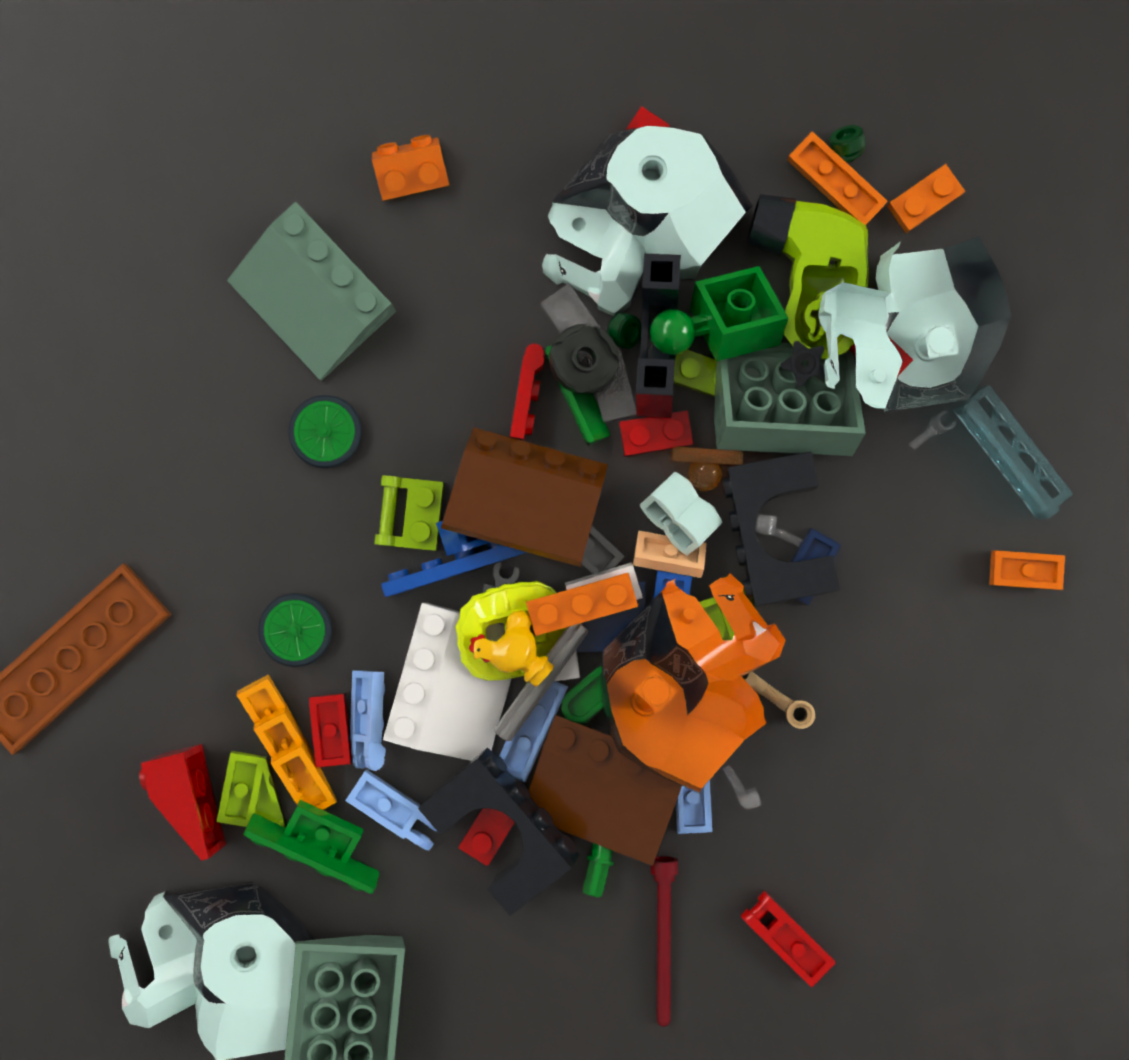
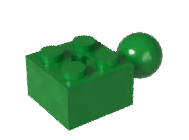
M760 266L696 281L690 304V311L693 317L680 310H665L653 320L650 327V337L653 345L660 352L668 355H677L685 352L692 345L695 337L703 335L717 362L779 346L784 335L788 316Z

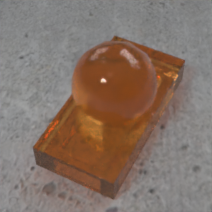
M674 447L670 450L669 462L691 464L688 470L689 481L697 490L709 491L717 487L721 482L722 470L720 465H743V452L738 450Z

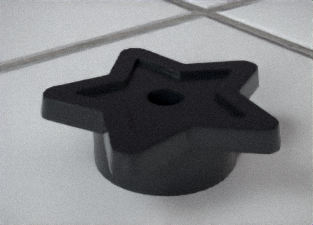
M795 341L793 356L782 362L781 368L794 373L797 386L799 387L803 386L809 377H824V368L820 363L824 347L818 346L808 349L799 341ZM807 360L808 365L802 366L801 362Z

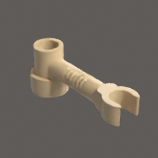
M753 671L748 673L747 678L744 680L754 691L783 710L790 725L798 729H805L813 724L815 710L810 703L803 700L793 701L770 684L768 685L766 681L753 673ZM802 707L805 711V716L801 720H796L793 716L794 710Z

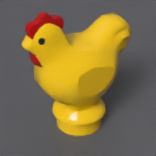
M513 611L508 616L505 633L497 641L488 640L483 634H479L478 637H472L470 640L471 645L468 649L470 652H473L474 659L480 658L485 663L490 662L497 670L504 673L522 670L525 673L524 680L526 682L529 681L534 687L538 686L554 668V665L548 661L547 656H537L536 639L530 630L532 622L530 616L524 611Z

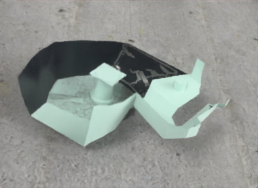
M656 126L636 127L613 133L605 138L555 197L548 214L549 221L560 238L594 256L602 258L601 270L595 273L556 254L548 255L546 253L542 263L543 273L557 285L565 283L588 295L598 304V310L615 316L632 305L643 274L644 253L681 255L679 280L689 278L695 280L701 265L741 217L753 206L734 172L721 154L702 134Z
M980 236L944 249L894 254L900 245L899 242L880 256L876 270L878 290L842 283L822 295L818 316L827 337L829 358L824 363L827 387L835 389V385L840 380L837 337L842 334L852 338L856 346L857 390L862 395L866 404L874 408L884 409V412L968 400L979 387L995 358L1011 318L1004 283ZM889 337L913 359L899 376L898 373L903 361Z
M252 882L164 896L165 892L154 896L145 911V919L141 927L153 965L155 978L145 989L138 986L126 940L120 938L119 934L109 938L110 954L112 958L118 959L124 986L122 1010L130 1024L150 1028L195 1004L198 1034L204 1046L212 1053L216 1060L285 1050L296 941L315 939L299 919L262 887Z

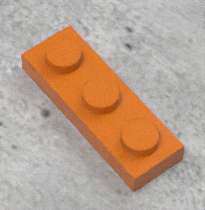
M813 131L787 158V161L835 206L865 225L888 202Z
M629 573L526 602L535 636L638 607Z

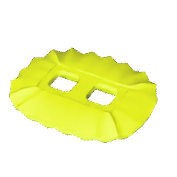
M539 581L503 584L472 596L469 602L460 608L459 620L455 626L457 646L460 651L461 662L472 676L486 681L506 680L524 676L525 673L522 670L504 673L497 670L490 662L485 663L480 658L474 659L473 652H470L468 649L471 645L470 640L472 637H478L479 634H483L487 639L486 628L489 625L503 623L504 630H506L507 618L513 611H524L529 615L526 602L557 593L551 586ZM566 628L534 636L537 644V656H546Z

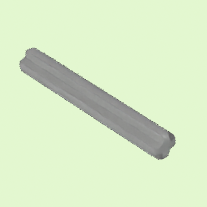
M581 623L566 627L546 655L548 661L554 665L553 670L536 687L529 681L526 683L494 729V732L500 738L506 741H511L588 634V629Z

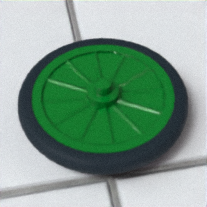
M320 395L312 397L298 406L290 419L288 434L290 444L301 460L314 467L331 468L343 464L353 456L360 444L362 428L356 411L349 403L335 396Z
M292 593L278 597L266 607L259 621L258 634L260 643L270 658L285 666L300 667L316 661L326 651L332 636V624L328 612L320 602L308 595Z

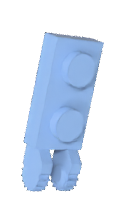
M352 670L350 740L351 759L353 766H356V768H368V770L377 771L384 764L386 749L381 744L384 727V672Z
M366 769L345 801L402 839L407 838L419 847L430 851L434 845L430 838L412 829V826L418 819L432 830L437 831L418 809L420 804Z

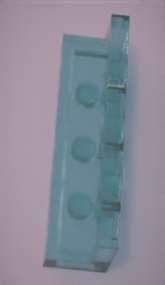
M990 385L985 386L954 410L1037 520L1048 519L1060 511L1058 506L1071 497L1073 493ZM984 397L994 407L992 420L978 403ZM999 415L1004 421H999ZM998 426L1009 427L1014 433L1013 447L1000 432ZM1020 442L1025 447V449L1020 448ZM1019 453L1031 455L1035 460L1034 475L1019 457ZM1041 470L1045 473L1046 476H1041ZM1040 481L1052 482L1060 494L1052 499L1040 484Z

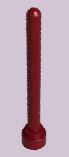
M656 856L653 866L650 865V874L654 875V881L657 882V1023L662 1027H666L671 1021V882H674L675 876L678 875V858Z

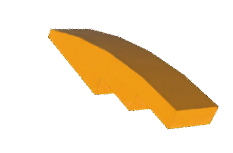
M269 674L238 690L237 697L254 722V731L271 756L270 763L296 805L299 800H303L324 810L337 803V799L321 767L316 768L313 751Z

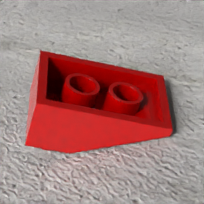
M202 744L162 753L141 763L142 769L139 771V780L143 790H147L151 802L200 860H207L226 845L222 824L216 822L218 808Z

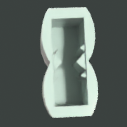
M677 472L671 474L640 504L645 515L656 526L664 530L670 542L687 556L700 547L723 523L715 507L700 498L692 483Z

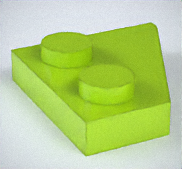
M231 751L216 822L247 827L251 816L257 814L285 827L284 817L267 757Z

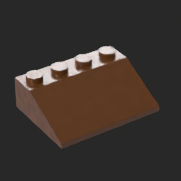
M473 427L463 453L441 529L581 567L608 464Z
M555 715L544 743L529 793L539 808H544L551 815L553 824L557 829L653 866L682 786L640 767L619 753L611 735Z

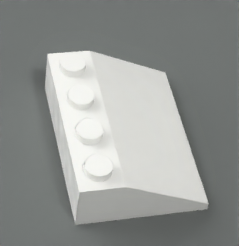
M423 602L383 740L421 751L472 761L487 747L492 750L496 736L494 729L500 721L511 679L486 681L472 676L461 662L460 651L457 646L455 626L459 620L460 611ZM498 623L489 625L486 628L487 639L491 641H497L505 633L504 626Z

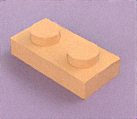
M638 531L633 566L702 578L707 543L703 542L700 547L687 556L679 551L666 535Z

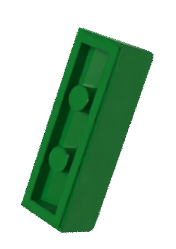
M552 345L546 347L545 356L548 362L549 352L551 350ZM558 382L586 445L590 446L608 438L610 431L593 394H576L565 389Z

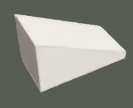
M576 651L554 681L580 678Z

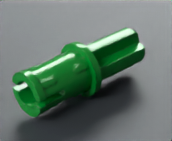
M595 843L593 844L591 855L586 857L589 860L582 889L584 894L592 897H601L603 895L609 867L614 865V861H611L613 850Z

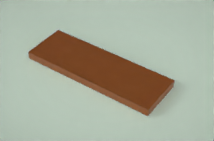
M122 563L0 672V742L11 755L17 754L172 615L126 563Z

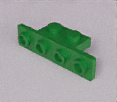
M299 800L286 827L257 814L251 816L243 835L251 839L256 845L276 850L291 861H300L315 868L318 873L324 876H332L347 883L354 890L373 894L376 888L379 871L350 858L362 836L363 828L303 800Z

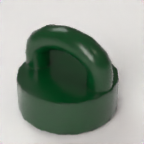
M857 125L841 127L835 130L829 138L831 149L846 163L860 157L866 148L864 131Z
M618 313L609 322L606 333L614 340L616 347L630 349L640 339L641 322L634 315Z

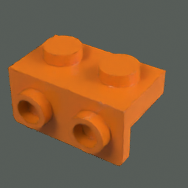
M420 135L412 138L410 144L397 146L396 142L385 143L378 146L377 151L372 152V164L382 201L449 186L438 137L431 138V135Z

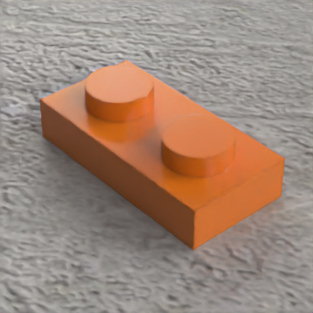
M944 164L892 200L887 205V208L907 234L959 198L966 191L947 164Z
M991 551L989 585L1063 590L1065 555Z

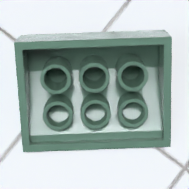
M294 202L266 229L227 279L231 286L320 381L329 375L396 312L391 302L297 202Z
M781 343L779 346L717 361L714 410L717 449L799 454L812 452V454L853 456L866 434L860 393L856 388L854 354L848 350L846 353L838 355L840 380L835 385V389L827 387L825 376L809 377L803 386H797L794 373L781 368V363L793 356V346L791 343ZM820 359V363L823 368L825 360L827 359ZM803 360L801 362L802 366H807L808 361Z
M359 935L296 941L284 1060H394L405 954L403 936Z

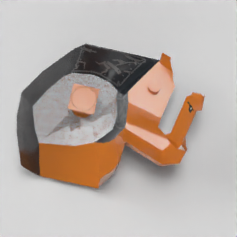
M730 573L727 577L719 578L709 586L713 597L735 633L733 640H722L718 628L696 597L688 595L679 589L675 584V578L667 582L665 588L603 650L601 672L602 703L607 725L617 751L640 767L699 794H702L700 791L743 741L766 724L764 708L759 696L742 676L780 657L786 641L776 624L767 625L743 593L744 586Z

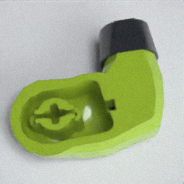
M760 194L752 217L747 244L777 256L783 253L793 262L789 279L790 298L785 309L788 321L784 335L792 346L795 341H799L808 349L823 346L824 352L821 359H828L826 332L823 330L818 316L821 298L826 291L842 283L868 287V229L865 224L848 213L824 204L796 201V198ZM842 334L837 337L838 355L846 353L854 344L852 338Z

